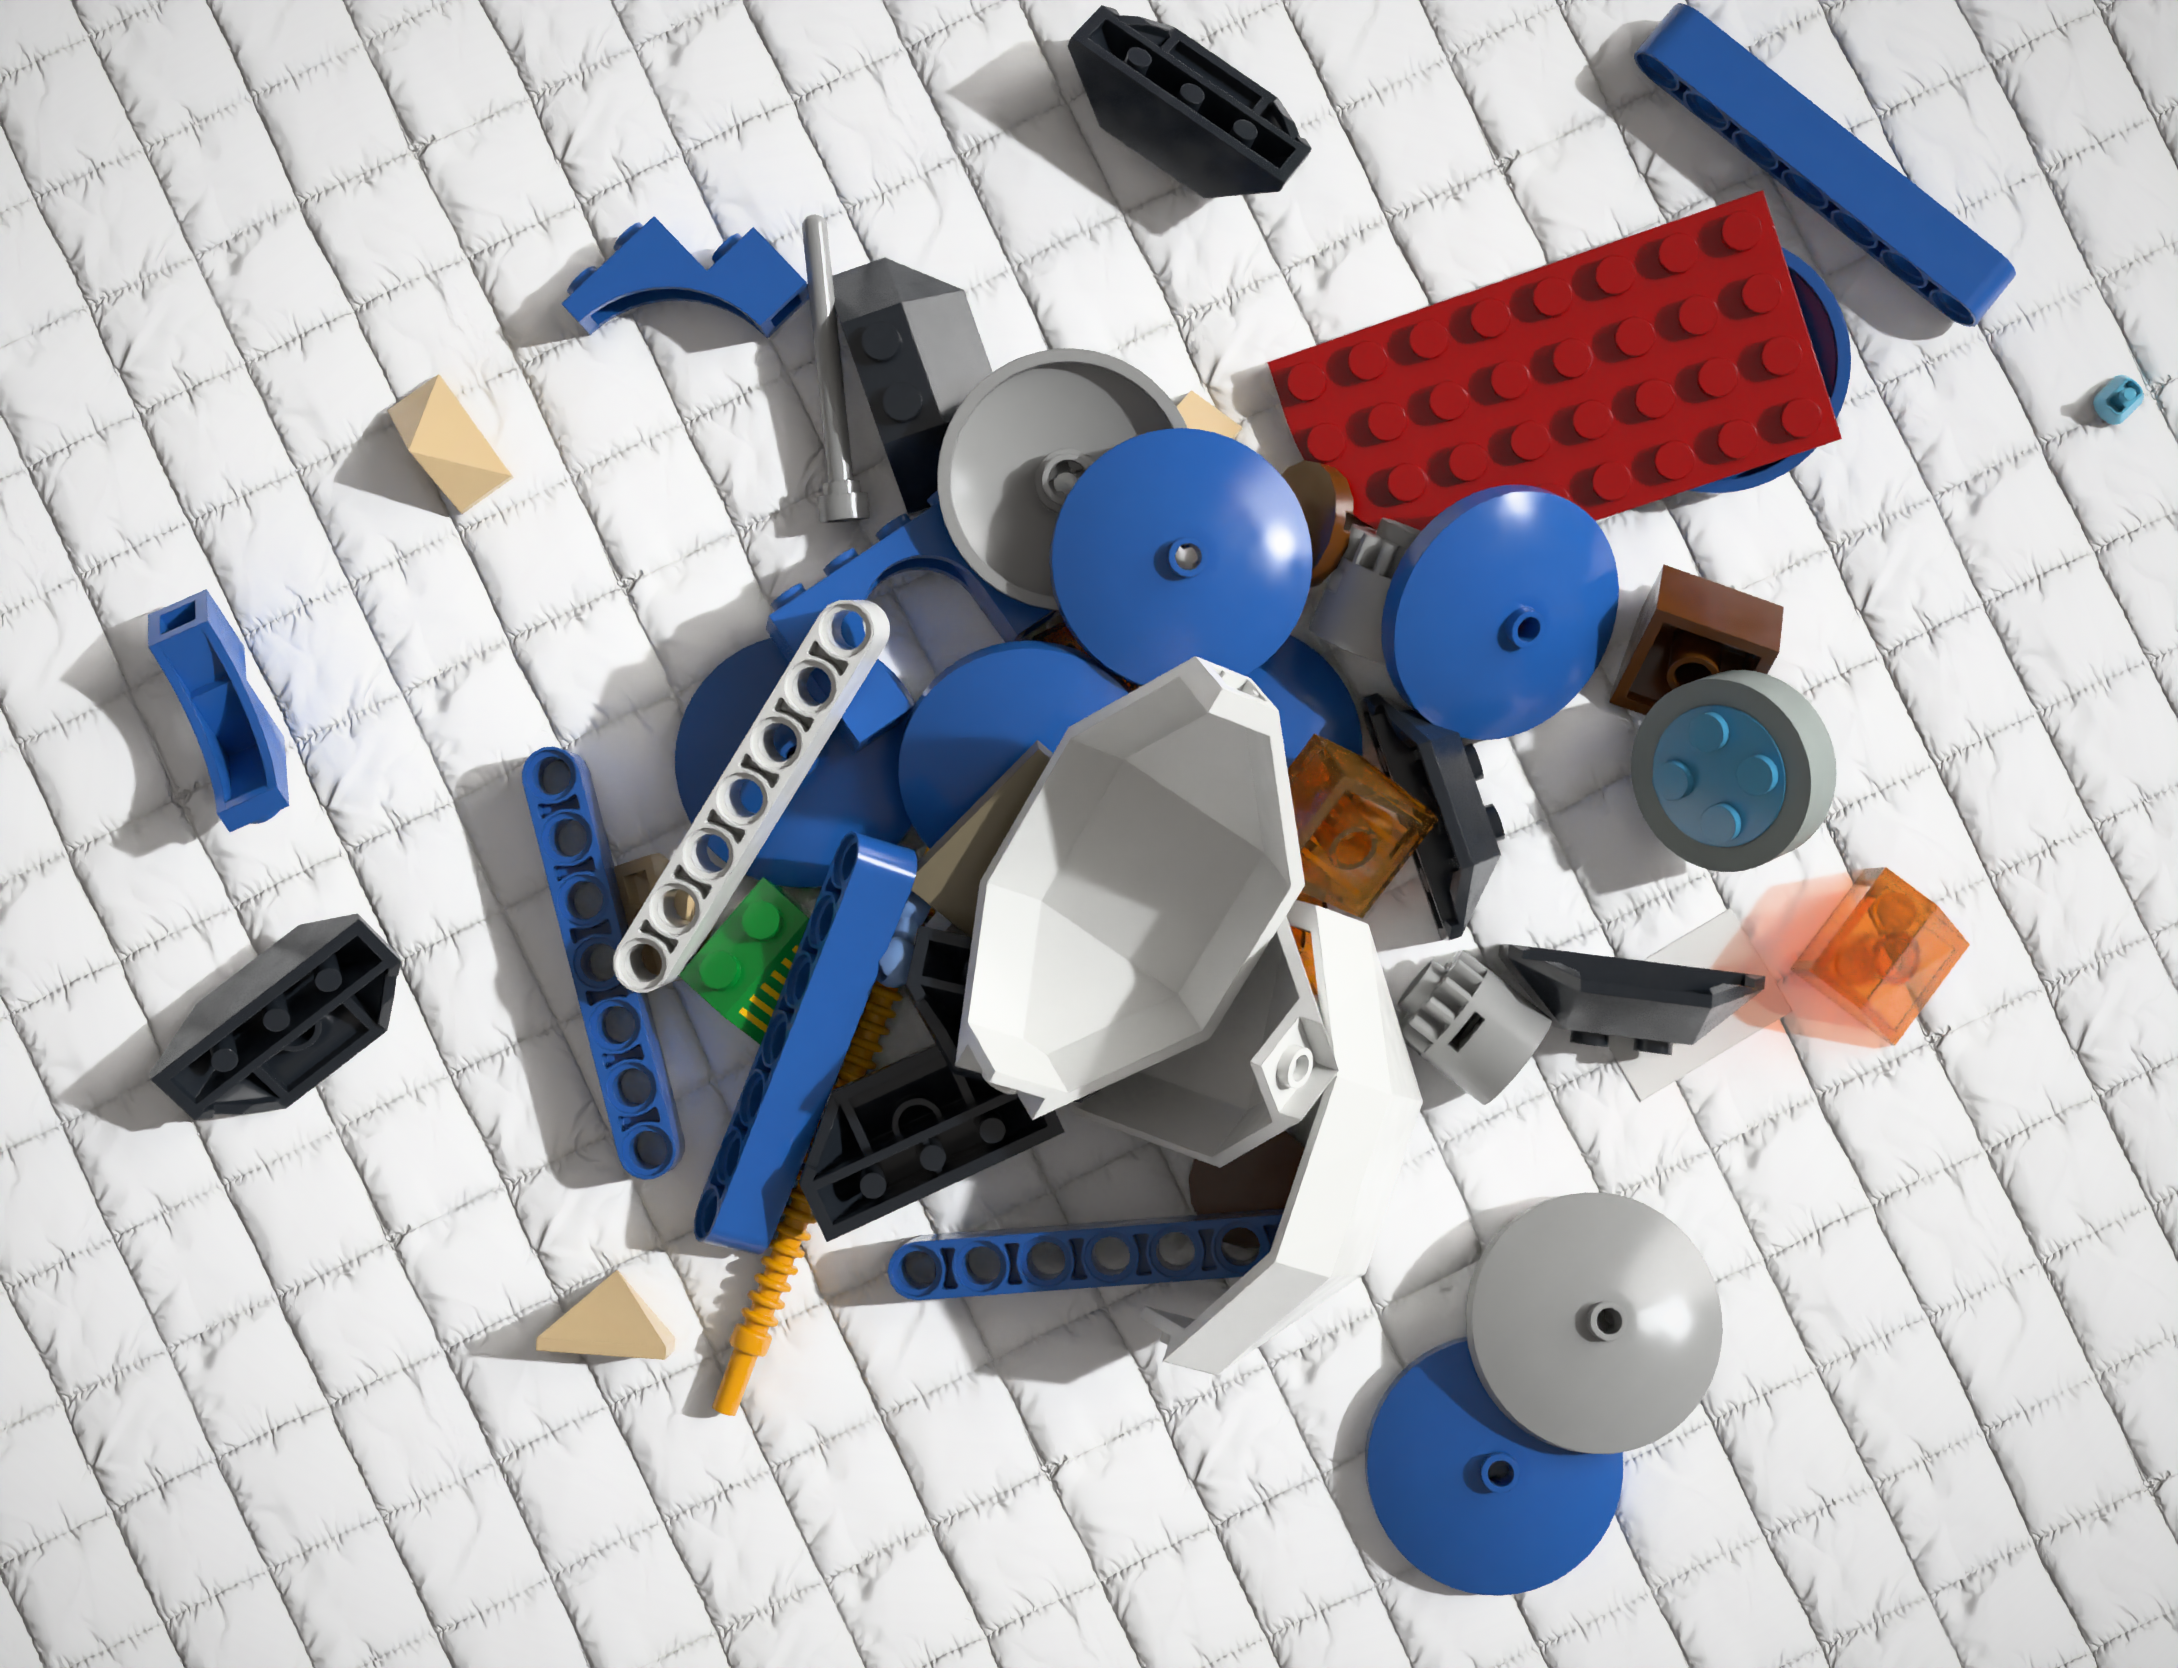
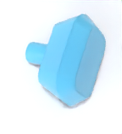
M2123 374L2117 375L2095 396L2093 401L2094 409L2104 421L2112 425H2118L2142 404L2144 393L2141 386L2133 378Z

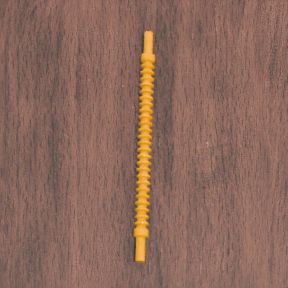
M926 847V850H925V852H924V855H925V854L927 853V851L929 850L928 847ZM930 908L927 916H934L935 910ZM877 980L875 981L870 997L864 1007V1013L858 1022L857 1031L850 1042V1049L845 1055L844 1065L840 1068L837 1075V1083L833 1085L832 1090L866 1075L868 1069H876L877 1064L872 1061V1056L875 1052L881 1053L883 1051V1046L878 1042L881 1035L887 1036L890 1033L889 1028L885 1026L886 1020L888 1018L893 1019L897 1015L891 1008L894 1001L899 1002L903 999L902 994L898 992L899 987H885ZM813 1136V1138H812V1140H811V1143H810L811 1146H812V1144H813V1141H814L815 1136ZM806 1153L804 1163H806L809 1153ZM803 1170L799 1171L797 1180H800ZM799 1181L796 1188L793 1187L790 1193V1197H792L791 1203L789 1205L786 1204L784 1208L785 1219L783 1222L779 1221L776 1228L779 1232L776 1239L772 1238L769 1244L772 1253L770 1256H763L760 1260L766 1266L765 1271L754 1275V1280L759 1283L758 1289L750 1290L747 1293L748 1298L752 1300V1305L741 1309V1314L745 1317V1321L735 1325L729 1340L734 1350L712 1404V1409L728 1416L736 1415L757 1358L764 1357L768 1352L772 1341V1336L768 1333V1329L778 1325V1319L774 1317V1312L785 1307V1303L780 1299L782 1292L788 1293L791 1291L792 1287L787 1282V1278L789 1275L794 1276L798 1273V1268L793 1265L795 1258L804 1257L805 1252L800 1248V1244L802 1241H809L811 1239V1234L806 1231L808 1224H815L817 1222Z

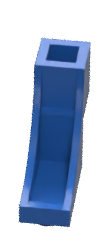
M653 216L644 226L638 222L626 229L613 246L616 252L598 269L595 266H591L582 271L569 285L567 293L570 296L561 304L589 335L614 317L631 309L663 301H688L707 304L728 311L745 320L768 339L809 300L807 282L754 227L743 237L736 233L725 240L712 256V261L715 264L706 270L668 229Z
M207 589L149 614L148 648L174 689L197 738L211 779L218 817L229 833L248 824H260L270 820L280 810L290 806L285 739L247 681L244 645Z

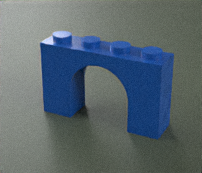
M937 490L927 500L931 506L929 509L912 520L907 513L894 518L876 533L875 536L879 542L860 555L855 548H851L833 559L823 569L827 575L826 578L808 590L805 589L802 583H799L778 596L770 604L774 612L768 616L766 631L790 663L819 614L827 605L838 600H867L871 592L883 581L896 574L912 570L937 572L950 577L962 585L976 601L1004 642L1021 641L1059 615L1060 612L1028 606L1013 600L983 581L970 568L954 545L945 526ZM854 611L848 613L841 624L842 637L853 648L858 647L866 635L863 618ZM879 659L876 660L835 727L854 754L906 720L913 707ZM815 668L808 677L807 689L815 700L821 704L829 698L831 681L822 669Z

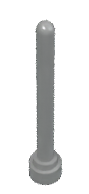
M811 214L803 220L802 234L828 482L822 484L823 496L817 497L820 523L865 520L870 518L868 492H861L860 480H854L837 314L834 305L835 295L828 228L822 216Z

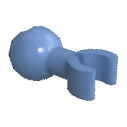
M912 890L888 950L879 961L881 967L876 980L885 987L898 988L906 984L916 933L919 925L923 924L931 908L927 902Z

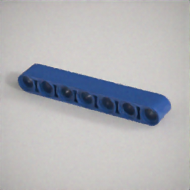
M1683 3L1673 5L1634 53V60L1637 66L1650 80L1952 321L1962 326L1975 327L2015 278L2016 271L2014 266L2001 252L1693 7Z
M543 747L534 751L525 761L522 769V783L616 1150L623 1168L630 1175L642 1180L655 1179L673 1170L680 1163L685 1152V1138L648 994L636 993L627 989L617 979L616 974L606 981L602 980L593 973L590 967L592 952L598 946L606 944L616 951L629 929L594 784L586 762L578 754L558 747ZM556 760H563L567 763L571 772L569 785L564 791L558 794H551L543 784L545 768ZM578 821L586 831L587 841L579 854L570 857L561 850L558 837L561 829L567 823ZM591 882L600 889L603 904L600 911L588 919L577 912L574 905V897L576 891L582 885ZM616 1006L626 1008L635 1020L633 1035L625 1042L613 1039L606 1029L607 1015ZM635 1068L643 1071L651 1082V1092L644 1103L637 1104L631 1102L622 1091L621 1082L624 1074L629 1069ZM644 1131L658 1133L664 1139L667 1145V1155L661 1165L648 1164L640 1157L637 1143Z
M852 831L841 840L699 1199L694 1218V1234L699 1242L756 1255L763 1254L768 1248L880 970L879 961L888 950L913 887L917 871V855L914 850Z
M1285 1208L921 1235L910 1239L893 1253L888 1265V1277L890 1284L898 1294L912 1300L1243 1277L1271 1251ZM1237 1227L1253 1231L1260 1243L1257 1254L1246 1260H1237L1229 1256L1223 1245V1237L1228 1231ZM1171 1232L1183 1233L1193 1242L1195 1249L1194 1257L1189 1262L1181 1265L1169 1263L1160 1253V1239ZM1106 1237H1116L1122 1240L1130 1253L1129 1263L1123 1268L1116 1270L1108 1269L1101 1265L1095 1253L1096 1243ZM1045 1241L1059 1246L1065 1257L1064 1269L1055 1274H1047L1038 1270L1032 1259L1034 1245ZM983 1246L995 1251L1001 1263L1000 1273L997 1277L990 1279L981 1278L971 1270L969 1253L972 1248ZM921 1251L931 1256L936 1265V1277L933 1282L919 1283L910 1277L906 1269V1258L910 1252Z

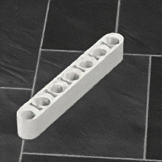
M838 600L827 605L819 614L619 943L613 957V967L617 979L627 989L636 993H648L680 978L678 975L699 951L886 646L890 635V623L886 613L877 604L868 600ZM852 611L858 613L866 625L864 640L856 648L849 646L841 634L842 621ZM815 668L822 669L831 681L829 698L822 704L816 702L807 690L808 677ZM780 724L789 726L797 738V748L790 759L781 756L774 746L773 736ZM747 779L754 781L760 787L763 794L762 806L756 814L748 811L740 799L742 784ZM713 834L721 837L729 849V859L724 868L715 865L707 853V844ZM679 889L687 892L695 903V915L691 922L682 919L674 907V898ZM645 944L653 946L662 958V968L659 975L649 972L642 962V950Z

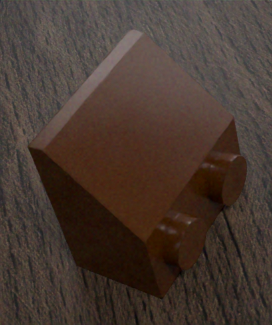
M1663 564L1639 612L1610 694L1609 703L1646 716L1655 703L1664 695L1681 685L1731 670H1749L1768 674L1780 652L1784 607Z

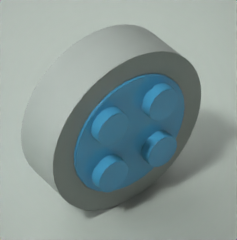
M1731 670L1720 672L1681 685L1664 695L1655 703L1642 721L1636 734L1631 756V777L1635 798L1643 818L1652 832L1669 850L1685 861L1704 869L1719 872H1738L1753 869L1800 847L1812 837L1825 820L1831 807L1836 787L1837 769L1834 747L1827 728L1818 712L1793 687L1778 678L1757 671Z

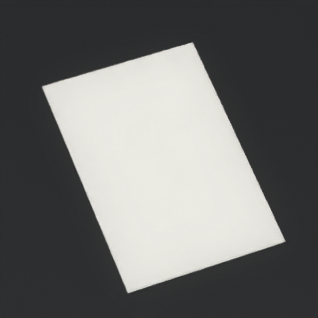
M1729 908L1642 961L1766 976L1764 990L1695 1044L1673 1043L1672 1055L1633 1050L1634 1038L1610 1035L1608 1047L1642 1102L1791 1013L1793 1010L1732 909Z

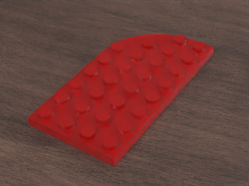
M1763 190L1267 362L1287 424L1303 459L1335 467L1348 481L1354 500L1353 515L1376 530L1381 518H1387L1422 531L1436 516L1460 499L1475 492L1502 485H1527L1548 490L1573 502L1597 521L1842 439Z

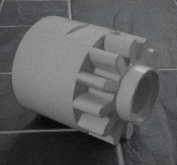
M1381 518L1377 530L1352 523L1349 530L1351 533L1348 548L1337 568L1329 577L1310 623L1309 630L1344 650L1386 665L1381 641V624L1387 591L1402 557L1421 531L1391 519Z
M1459 950L1452 960L1446 962L1444 966H1441L1434 959L1428 962L1410 983L1397 1003L1398 1006L1408 1013L1399 1023L1405 1044L1482 1105H1487L1495 1099L1516 1077L1534 1054L1552 1023L1551 1017L1465 950Z

